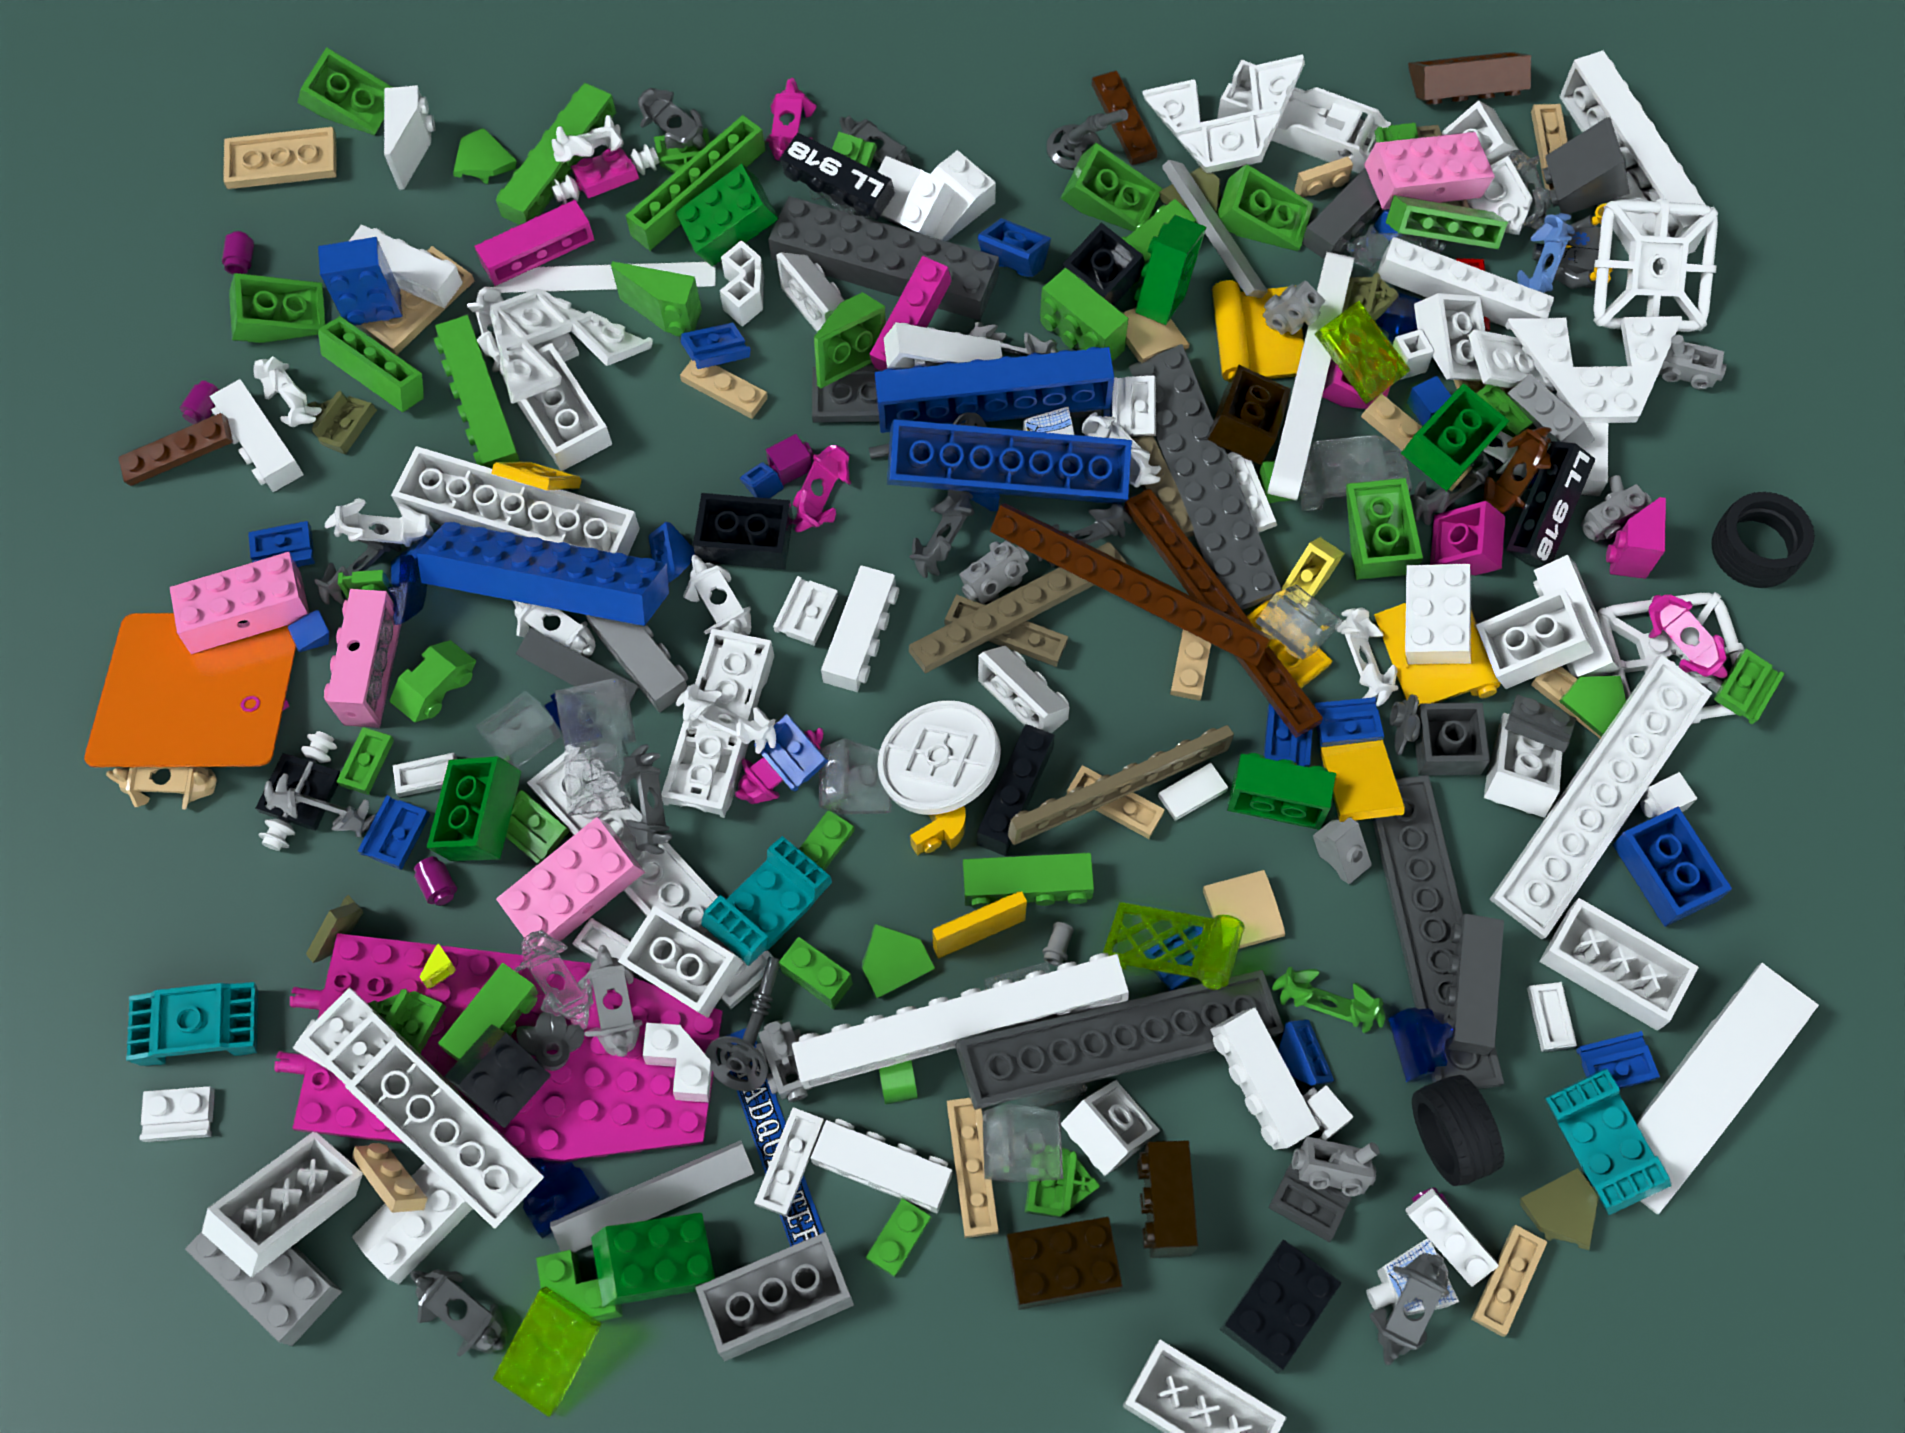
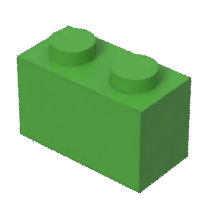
M800 937L795 940L779 961L784 975L831 1009L837 1006L853 985L851 974Z

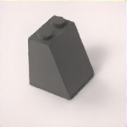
M1610 117L1603 119L1545 156L1548 166L1543 168L1547 185L1553 184L1554 190L1549 191L1553 207L1559 206L1561 213L1570 214L1630 194L1625 163Z

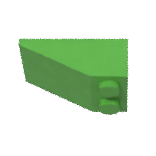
M326 47L301 87L297 103L322 118L375 136L384 121L385 88L393 87Z
M1095 143L1081 156L1060 199L1082 214L1134 232L1142 221H1148L1162 188L1101 145Z
M1246 164L1228 178L1217 215L1226 229L1236 236L1298 251L1302 245L1313 203Z
M612 261L611 269L620 300L663 331L674 336H681L682 333L695 331L702 311L695 276Z
M234 273L229 291L232 340L265 343L319 335L318 329L325 325L322 283Z
M862 292L841 302L814 336L818 387L823 388L872 363L869 354L886 324L885 306Z
M1406 478L1347 484L1346 495L1350 545L1356 580L1406 575L1407 565H1420L1423 555Z

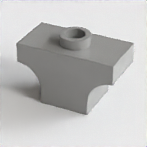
M1335 817L1313 835L1319 856L1327 861L1336 870L1340 879L1347 884L1352 883L1372 866L1359 823L1349 817L1344 822H1340L1339 818Z

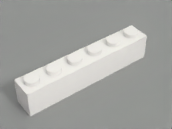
M1395 237L1392 238L1378 269V273L1383 281L1427 298L1437 293L1480 296L1483 318L1487 317L1491 322L1506 327L1508 319L1548 318L1554 299L1550 295Z

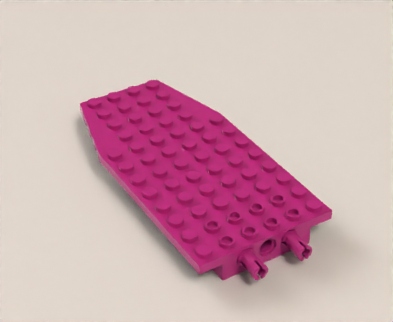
M339 933L336 936L326 984L323 990L299 988L296 986L292 989L291 993L295 994V997L290 996V1007L319 1010L318 1018L348 988H352L367 1003L374 1000L379 1002L400 993V990L405 988L409 992L416 991L443 1003L446 1009L423 1048L421 1055L444 1077L458 1061L444 1052L438 1042L503 962L534 984L538 992L536 996L537 1002L532 1010L527 1014L522 1013L515 1022L516 1029L511 1037L517 1043V1028L519 1026H536L538 1017L548 1008H554L561 1012L567 1026L582 1024L584 1027V1041L580 1048L570 1053L567 1063L560 1069L554 1071L546 1070L551 1074L549 1079L505 1128L490 1119L459 1091L526 1158L569 1162L582 1158H599L620 1153L630 1154L642 1152L643 1150H661L704 1144L714 1077L713 1071L709 1102L675 1100L673 1086L676 1067L645 1065L643 1048L646 1023L681 1025L705 1054L710 1043L720 1036L722 1010L714 1008L707 1018L659 987L634 978L632 984L628 985L627 983L634 1021L641 1020L643 1025L640 1026V1032L633 1050L629 1051L624 1057H618L617 1055L607 1053L597 1037L585 1036L586 1031L596 1027L600 1028L593 986L592 994L583 993L576 987V984L589 972L591 963L441 946L456 971L431 989H427L419 976L436 945ZM615 989L608 990V994L603 999V1004L607 1009L615 1010L621 1006L623 1002L622 996L616 993ZM557 1050L547 1051V1053L550 1055H554L558 1052ZM284 1051L277 1053L276 1058L280 1059V1062L275 1061V1072L304 1075L292 1127L293 1130L405 1144L358 1100L333 1072L302 1054Z

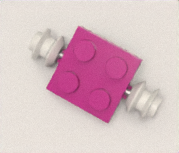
M646 144L644 145V151L640 153L633 149L632 160L627 157L621 147L615 151L608 149L602 155L594 158H584L576 165L571 166L575 181L572 177L566 175L565 182L559 183L554 179L555 186L551 188L558 203L562 201L563 204H566L567 199L571 197L578 201L579 191L582 190L589 199L639 179L637 172L645 175V169L648 167L656 171V164H659L658 156L654 148L649 149Z

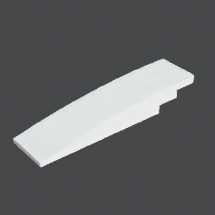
M1763 963L1756 967L1717 1018L1709 1024L1636 1121L1654 1156H1658L1671 1181V1187L1641 1200L1644 1205L1656 1214L1662 1211L1819 1006Z
M348 988L299 1037L323 1060L322 1063L346 1085L345 1087L494 1229L545 1177L352 988Z

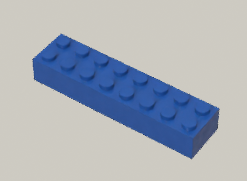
M1091 347L1078 351L1062 350L1049 354L1033 353L1021 357L1004 356L993 360L975 359L970 362L955 364L947 362L927 367L918 365L908 369H885L874 372L880 433L890 432L894 419L953 424L961 414L966 412L976 413L982 417L984 422L1034 417L1064 407H1069L1070 413L1110 409L1114 386V372L1109 347Z
M894 419L890 428L887 485L1122 504L1128 500L1132 440Z
M445 522L416 552L421 583L642 626L647 624L669 594L667 563L654 561L651 558L627 556L623 553L600 551L596 548L573 546L565 542L546 541L538 537L519 536L511 532L492 531L484 527L465 526L457 522Z

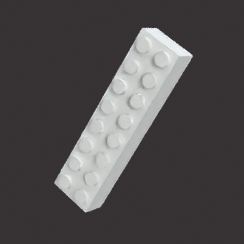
M1600 51L1574 60L1560 94V99L1582 133L1603 119L1610 117L1623 156L1626 172H1630L1648 201L1667 199L1669 202L1705 205L1698 194L1697 188L1690 182L1683 171V167L1670 152L1668 144L1662 140L1656 131L1654 123L1649 120L1640 102L1635 99L1629 90L1628 84L1621 78L1615 69L1614 63L1609 60L1605 52ZM1669 214L1668 233L1671 237L1679 238L1699 219V216ZM1706 227L1689 243L1688 254L1696 251L1705 234Z
M417 446L391 494L398 509L399 503H405L406 506L416 512L428 515L430 522L443 525L445 522H457L460 525L484 527L487 530L498 532H511L514 535L530 538L538 537L542 540L557 543L565 542L573 546L596 548L600 551L623 553L627 556L640 530L634 511L564 490L537 488L491 474V468Z

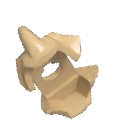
M208 767L115 768L106 773L108 778L119 784L122 792L130 796L134 807L145 805L150 800L149 797L140 792H164L184 794L182 809L186 810L190 802L213 794L217 783L216 775ZM164 768L169 769L171 777L164 785H158L151 779L152 773H156Z

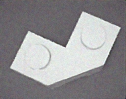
M741 240L721 257L724 276L730 282L720 290L723 311L743 327L763 310L764 273L761 256Z
M646 1023L643 1048L645 1065L676 1067L673 1086L675 1100L709 1102L712 1075L710 1059L681 1025Z

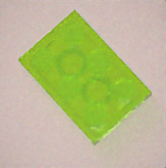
M1360 301L1314 333L1365 404H1368L1411 371Z
M548 1287L541 1288L493 1379L546 1416H552L559 1407L602 1323Z

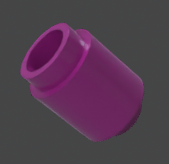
M235 231L225 237L222 263L225 271L230 274H247L251 268L254 241L246 233Z
M203 380L199 384H195L180 406V410L183 413L182 417L191 424H196L210 418L213 414L211 409L216 406L209 396L219 391V389Z
M433 856L425 858L415 865L414 870L416 873L414 878L428 904L442 906L454 898L457 887L444 862L439 861L437 857Z

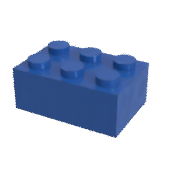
M377 237L318 246L320 275L342 318L352 325H362L363 323L387 321L403 317L400 288Z
M1679 806L1623 832L1612 844L1664 927L1718 902L1732 890V887Z

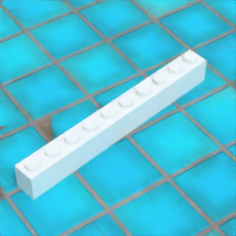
M1100 953L1092 956L1089 959L1090 962L1079 965L1076 962L1064 963L1057 967V971L1045 974L1042 970L1027 974L1025 976L1026 979L1013 982L1011 979L1002 980L993 984V988L980 991L979 988L969 989L962 992L959 998L948 1000L947 997H941L931 1000L928 1003L929 1006L916 1009L915 1006H908L897 1010V1015L886 1018L883 1015H875L866 1018L864 1024L851 1027V1024H842L832 1028V1032L819 1036L818 1033H809L799 1037L798 1042L791 1043L800 1082L805 1089L953 1049L956 1048L955 1044L958 1040L1127 1001L1129 992L1118 955L1109 956V953Z

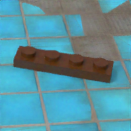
M1118 71L1093 77L1092 87L1105 113L1108 114L1121 109H1125L1128 112L1127 120L1111 125L1131 165L1157 158L1158 151Z
M219 413L119 456L124 482L132 486L233 443L228 418Z

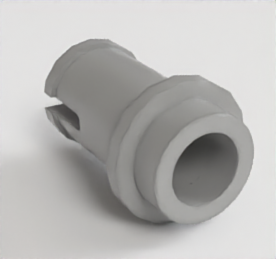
M1061 922L1054 923L1048 946L1042 951L1045 962L1054 966H1060L1063 961L1067 960L1066 950L1074 931L1070 925Z

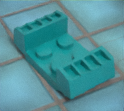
M781 836L767 849V860L727 899L719 895L704 911L701 925L743 960L745 964L750 966L762 953L769 950L813 906L819 896L832 884L831 876L784 836Z
M255 982L215 983L161 989L151 993L129 996L126 1061L139 1066L166 1064V1057L222 1050H226L234 1056L257 1053L258 988Z
M1604 1068L1543 1098L1609 1216L1671 1187V1181L1658 1156H1654L1619 1094L1620 1089L1609 1070Z

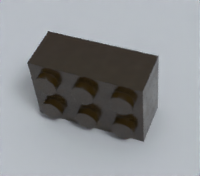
M1238 365L1224 390L1208 440L1221 448H1226L1247 460H1252L1261 465L1277 438L1291 389Z
M1189 1140L1147 1142L1144 1152H1140V1159H1137L1138 1179H1144L1145 1185L1142 1188V1193H1140L1141 1214H1147L1145 1228H1142L1143 1248L1150 1250V1258L1192 1256L1198 1247Z
M1109 1216L1016 1232L1006 1236L1018 1310L1120 1292L1123 1287Z

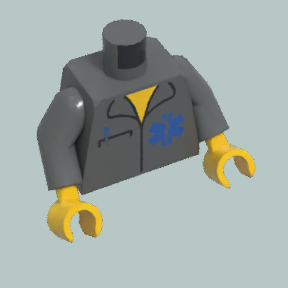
M1606 203L1596 208L1595 217L1590 215L1571 224L1575 233L1568 234L1572 239L1568 240L1554 280L1559 281L1570 289L1580 287L1592 289L1596 282L1597 268H1594L1595 260H1598L1601 228H1597V224L1600 223L1601 225ZM1535 243L1532 260L1539 261L1545 244ZM1554 255L1549 256L1546 260L1547 268L1552 265ZM1610 274L1608 275V283L1611 280Z

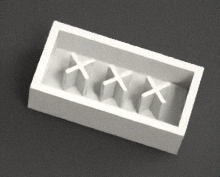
M1580 898L1568 909L1539 961L1657 1031L1671 1021L1698 969V966Z
M312 1132L207 1209L202 1233L252 1278L355 1198L363 1173L317 1132Z
M1159 1340L1122 1406L1163 1433H1279L1286 1419L1282 1414L1162 1340Z

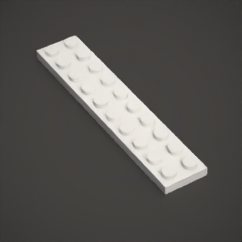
M1663 655L1657 657L1489 900L1540 939L1546 938L1712 692Z
M576 743L527 782L534 793L570 830L573 836L596 817L611 826L645 871L642 876L623 891L646 916L653 906H656L734 954L701 925L704 911L718 896L668 842L658 845L665 851L659 855L636 849L637 841L626 826L625 820L630 819L641 822L642 814ZM768 951L762 953L750 966L743 961V964L721 997L730 1009L735 1007L761 984L768 957H773Z

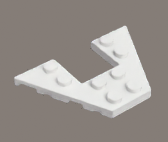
M1299 55L1249 67L1254 111L1201 122L1195 79L1144 90L1142 93L1145 101L1206 174L1241 167L1246 164H1255L1262 162L1304 67V56Z
M538 288L491 305L490 316L512 404L561 384L562 376L532 347L534 345L572 332L606 366L651 349L653 340L648 337L643 340L625 332L624 326L613 324L608 319L593 312L587 311L582 313L571 308L570 302L561 298H555L550 293Z
M1682 316L1624 317L1621 322L1627 366L1573 367L1566 318L1508 319L1506 328L1513 331L1522 343L1524 353L1533 359V365L1545 380L1548 379L1557 390V397L1585 423H1636L1672 344L1671 338L1675 336L1679 328Z

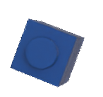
M1435 376L1412 387L1407 404L1420 423L1424 425L1451 395L1440 379Z

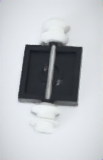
M317 731L316 734L307 735V738L311 741L310 746L301 747L302 752L307 757L306 760L282 753L269 779L274 791L276 790L279 778L286 773L288 774V789L290 787L295 788V792L330 803L338 786L337 780L340 771L319 764L330 762L331 758L327 753L329 750H336L337 746L333 743V737ZM263 791L255 809L259 813L277 819L265 820V824L269 829L267 833H259V837L263 839L262 844L276 851H280L281 847L289 848V844L285 839L287 835H295V831L290 823L316 831L326 810L299 802L296 803L298 817L295 819L286 814L281 808L274 807L271 810L266 808L267 802Z

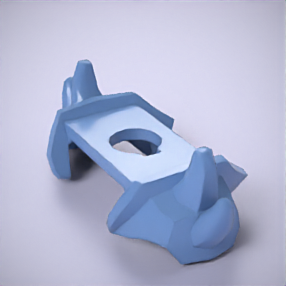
M1560 213L1557 215L1550 214L1545 217L1543 226L1531 236L1530 240H1544L1545 243L1533 277L1529 279L1522 270H1519L1517 273L1518 284L1542 293L1552 291V282L1568 240L1572 239L1568 234L1575 233L1574 228L1565 223L1566 220L1571 219L1570 215ZM1554 255L1552 265L1546 270V260L1549 256Z

